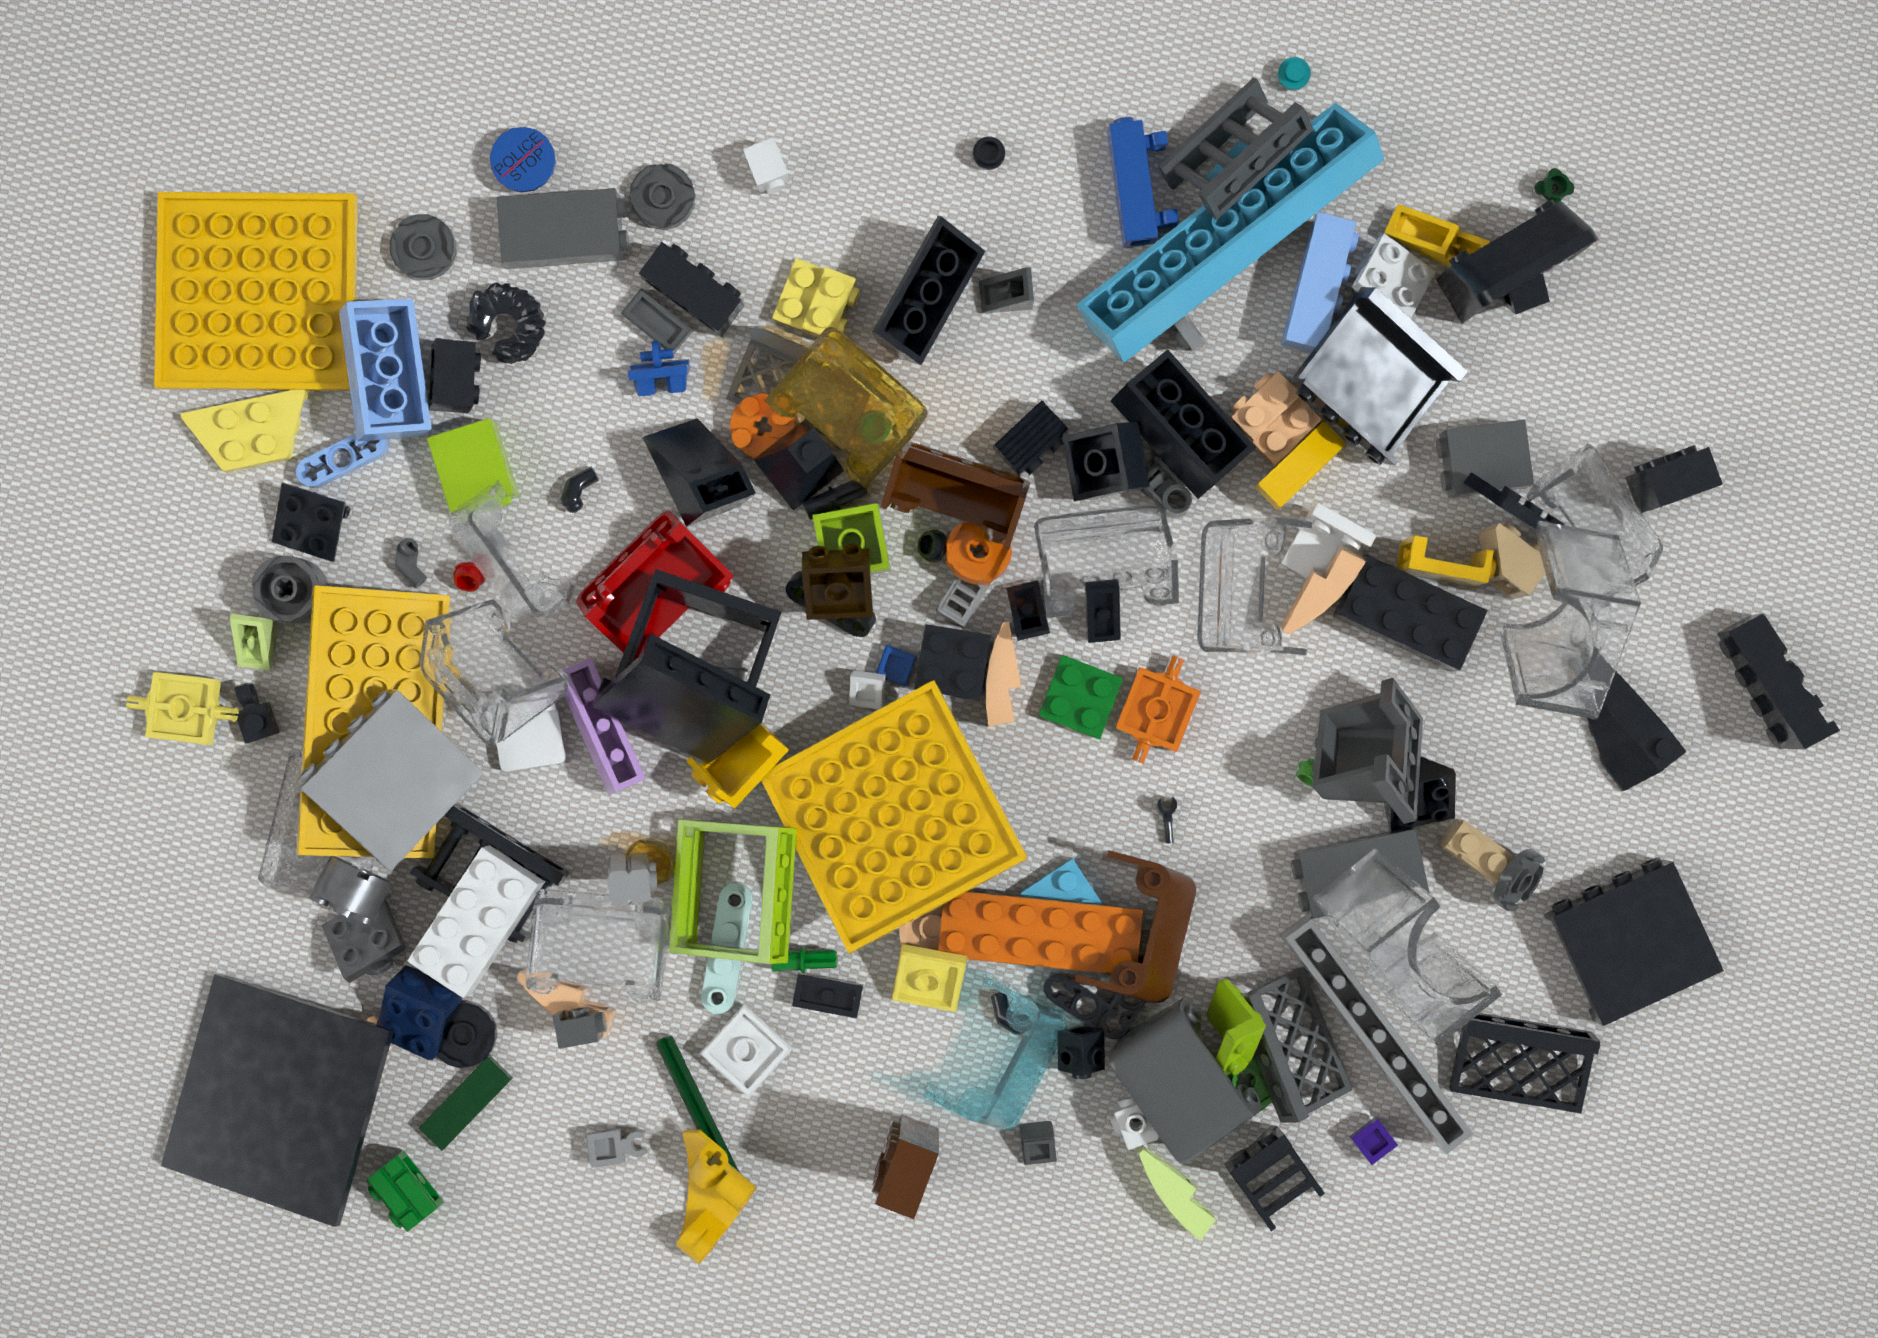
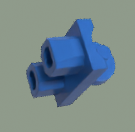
M652 341V351L640 352L641 362L653 361V363L630 365L628 378L629 381L634 380V386L639 397L656 394L654 378L666 377L668 393L686 391L687 375L690 371L689 359L663 362V359H673L674 351L673 349L661 350L659 341Z

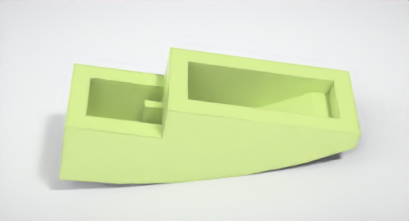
M1144 1145L1137 1147L1136 1149L1143 1168L1157 1195L1181 1225L1201 1241L1216 1221V1218L1209 1209L1192 1198V1195L1197 1190L1194 1182Z

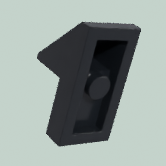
M1038 580L1007 587L1006 590L1017 640L1020 641L1049 634L1050 628Z

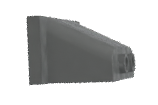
M1394 678L1381 681L1379 694L1320 710L1318 737L1315 738V762L1312 764V786L1320 797L1325 800L1388 803L1405 824L1416 821L1423 717Z

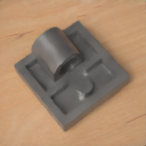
M384 899L371 925L354 918L350 919L341 914L322 925L342 977L349 983L364 974L378 975L386 972L394 965L393 957L407 949L386 899Z

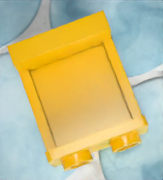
M1414 535L1400 541L1396 568L1415 577L1468 587L1486 584L1489 578L1492 579L1494 577L1497 565L1496 559H1493L1494 550L1485 549L1471 554L1468 566L1424 558L1427 537Z
M762 722L711 763H699L691 756L686 762L694 770L690 775L704 788L707 785L709 786L706 793L718 804L725 801L735 809L789 749Z

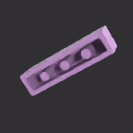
M592 658L558 672L555 675L608 795H612L645 780L646 778L620 720L592 707L602 681Z

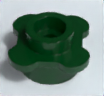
M1553 168L1548 171V176L1543 181H1538L1535 184L1534 190L1536 194L1542 195L1547 202L1552 199L1557 204L1566 195H1571L1574 192V184L1559 169ZM1553 185L1557 187V191L1552 190Z

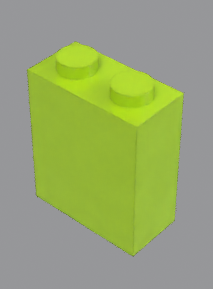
M491 418L427 438L451 514L461 516L462 519H469L480 515V509L493 506V509L504 508L513 504L511 499L520 497L497 423Z

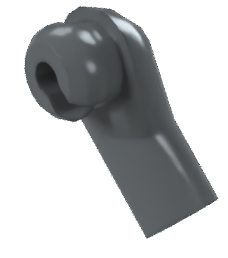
M405 538L397 546L395 567L414 588H418L427 580V576L417 567V542L412 538Z

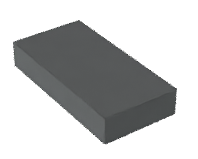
M642 288L621 312L626 319L653 341H659L663 349H673L674 354L693 332L687 324Z

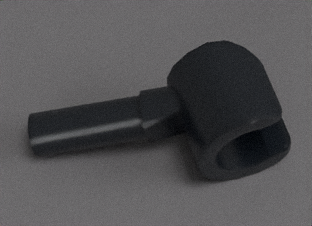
M1174 797L1171 798V811L1162 809L1161 798L1156 804L1157 812L1163 816L1166 844L1174 843L1172 814L1177 809V801Z

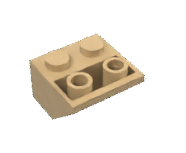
M1497 523L1482 529L1479 533L1481 550H1494L1493 559L1497 561L1494 577L1492 579L1489 578L1488 582L1511 599L1529 596L1553 565V562L1546 558L1548 553L1543 548L1534 543L1529 545L1519 538L1521 533L1515 527L1508 523L1503 525Z

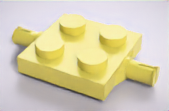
M153 672L151 689L147 697L129 695L126 700L139 702V704L126 703L127 709L145 710L147 719L145 737L213 745L215 726L218 719L235 722L238 716L227 715L226 713L239 714L236 707L220 706L221 679Z

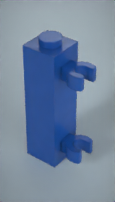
M1133 117L1118 118L1114 120L1113 124H1109L1107 136L1123 248L1154 244L1158 239L1157 228H1173L1179 223L1177 209L1155 213L1147 151L1166 150V145H1168L1166 131H1160L1144 135L1142 120L1134 121Z

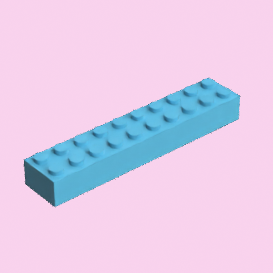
M1335 102L1311 121L1314 130L1218 220L1210 216L1203 205L1076 305L1089 330L1125 363L1384 161L1376 132Z

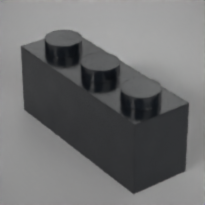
M661 242L638 274L643 281L722 337L745 306L742 299L739 298L742 293L728 282H725L722 286L713 279L715 273L702 263H699L697 267L687 260L689 255L673 243L669 247Z

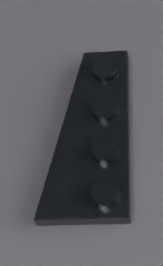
M1472 472L1464 481L1465 485L1581 559L1587 561L1594 551L1583 544L1585 536L1571 527H1568L1566 532L1561 529L1565 524L1549 513L1545 518H1542L1540 515L1544 511L1529 500H1526L1522 505L1519 503L1522 496L1507 486H1504L1500 491Z

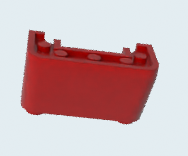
M670 510L664 511L656 517L581 591L576 600V604L584 617L623 653L655 569L722 592L727 590L731 584L730 580L734 577L730 570ZM658 596L635 660L639 657L644 641L650 634L660 637L690 606Z

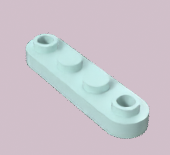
M734 882L722 889L719 895L711 944L745 947L753 902L752 892L745 884ZM738 894L741 897L740 905H732L729 901L730 895ZM708 957L701 994L702 1004L707 1011L713 1014H722L732 1007L736 997L742 961ZM714 992L722 993L724 997L723 1002L715 1003L712 1000V994Z

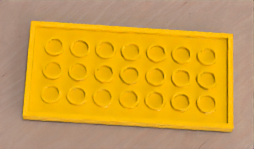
M313 586L301 773L312 763L317 766L326 757L323 751L335 739L341 742L349 733L347 730L348 725L360 714L365 717L374 708L371 702L384 690L388 693L391 690H398L442 732L450 595ZM300 791L297 855L373 857L304 792ZM436 824L404 858H434Z

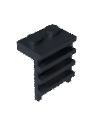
M1278 1126L1260 1135L1254 1143L1245 1149L1239 1150L1224 1163L1233 1179L1271 1232L1276 1229V1226L1269 1217L1306 1190L1313 1187L1319 1197L1325 1194ZM1290 1154L1294 1160L1293 1164L1255 1191H1250L1246 1185ZM1301 1170L1306 1179L1263 1209L1258 1200Z

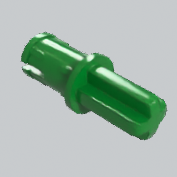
M801 947L800 950L788 951V963L771 964L773 972L801 970L802 973H806L807 969L836 968L838 955L837 951L833 949L806 951L805 947Z

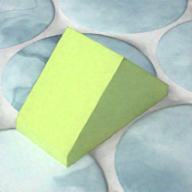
M231 614L229 619L238 666L271 670L279 621Z

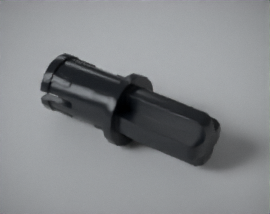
M858 477L833 489L829 486L828 491L803 500L802 503L809 519L813 520L812 515L827 513L836 508L841 510V506L866 496L868 490L863 479Z

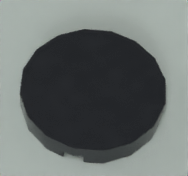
M462 1001L446 1018L437 1057L447 1065L457 1068L474 1066L484 1061L493 1051L498 1037L496 1022L491 1013L480 1004Z

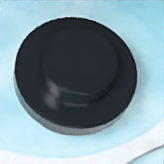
M983 137L974 145L973 159L982 169H996L1005 159V147L995 137Z
M933 529L929 532H924L918 540L917 547L920 556L924 557L928 562H939L946 553L947 538L940 530Z

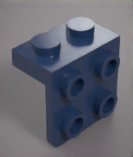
M405 965L385 987L377 1025L394 1030L391 1044L431 1061L438 1055L446 1018L462 1002V997L429 975Z

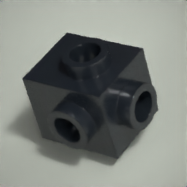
M1078 1025L1057 1031L1058 1071L1072 1073V1078L1088 1079L1092 1077V1073L1105 1070L1104 1030Z

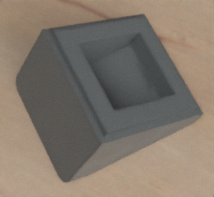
M1042 1121L1021 1124L1020 1135L1024 1165L1057 1162L1052 1122Z

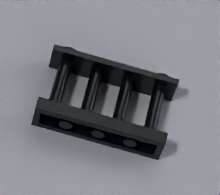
M454 804L445 815V817L452 821L450 824L452 829L428 868L426 869L421 865L412 868L410 874L417 877L415 882L428 891L436 889L449 897L458 882L454 886L438 875L464 834L468 835L469 832L480 838L478 841L480 846L460 879L481 847L490 845L496 850L498 849L507 854L510 859L525 868L526 866L536 872V876L545 881L507 939L513 943H517L518 940L522 943L529 940L532 934L522 927L548 886L552 887L553 883L557 886L563 884L570 872L462 805Z

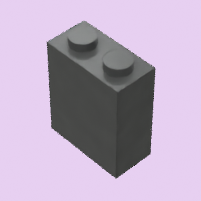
M1525 419L1447 429L1440 433V439L1436 440L1437 455L1439 459H1443L1444 471L1440 475L1443 491H1447L1448 498L1479 494L1464 484V481L1471 472L1500 491L1504 486L1511 490H1517L1534 485Z

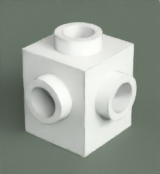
M1130 1094L1120 1097L1118 1103L1114 1104L1115 1115L1111 1116L1110 1120L1116 1136L1123 1135L1128 1150L1160 1139Z

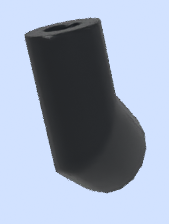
M592 466L570 477L564 485L560 500L562 506L566 507L570 513H576L582 509L583 503L580 499L582 490L599 481Z
M1006 992L991 995L998 1025L1014 1035H1022L1030 1030L1032 1025L1030 1017L1027 1014L1019 1015L1010 1010Z

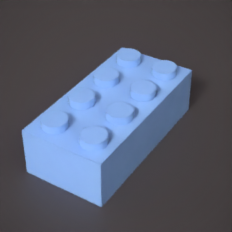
M413 299L346 302L339 310L357 441L424 436L432 429Z

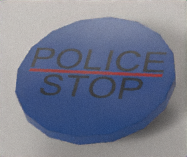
M517 127L511 128L499 136L493 144L490 163L492 172L502 185L509 190L523 193L535 191L547 183L553 175L556 158L554 148L545 135L536 129Z

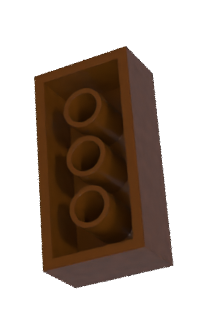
M902 1114L899 1123L893 1121L886 1139L885 1153L881 1152L875 1167L871 1192L876 1194L875 1205L914 1219L939 1155V1128Z

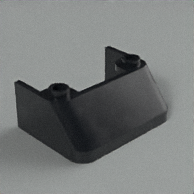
M1551 199L1534 210L1537 215L1470 255L1467 250H1464L1451 258L1449 262L1452 266L1437 277L1436 281L1463 324L1485 307L1565 260L1570 261L1599 240L1594 230L1562 201L1555 204Z

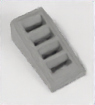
M956 576L937 607L936 612L964 628L989 585L975 584L980 587L976 593L961 584L962 580ZM958 589L972 597L971 604L954 594L955 591ZM952 600L967 609L965 614L963 615L949 607V601Z

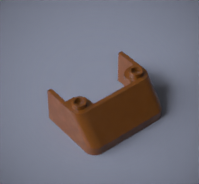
M905 442L895 458L880 508L887 510L891 503V508L904 513H909L910 509H917L918 507L932 510L981 526V531L986 533L985 538L987 540L1004 544L1003 548L1009 550L1030 482L1017 475L922 444Z
M1108 850L1103 853L1101 860L1138 869L1136 874L1138 889L1143 894L1158 899L1143 963L1133 961L1118 963L1112 970L1109 983L1077 974L1072 975L1070 981L1149 1003L1164 1002L1169 998L1173 989L1196 896V885L1188 875L1161 864Z

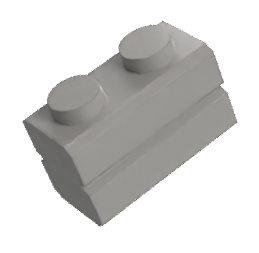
M646 852L631 853L629 857H627L626 853L610 855V858H608V880L611 903L626 904L629 900H632L633 903L649 902L651 891H657L656 862H649V855Z

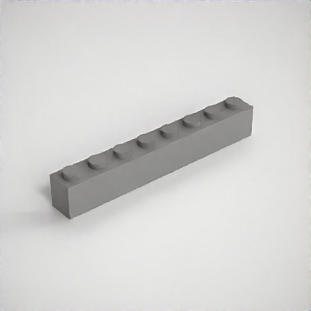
M1305 915L1279 934L1436 1145L1448 1154L1471 1137L1473 1132L1314 920Z

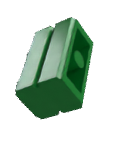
M404 1150L366 1179L370 1185L368 1186V1191L373 1199L379 1203L383 1201L390 1210L388 1216L391 1222L399 1229L403 1227L406 1232L410 1231L444 1203V1200Z

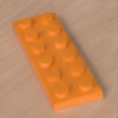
M967 891L943 904L938 951L964 955L970 960L1111 974L1113 968L1120 962L1133 961L1138 963L1143 909Z

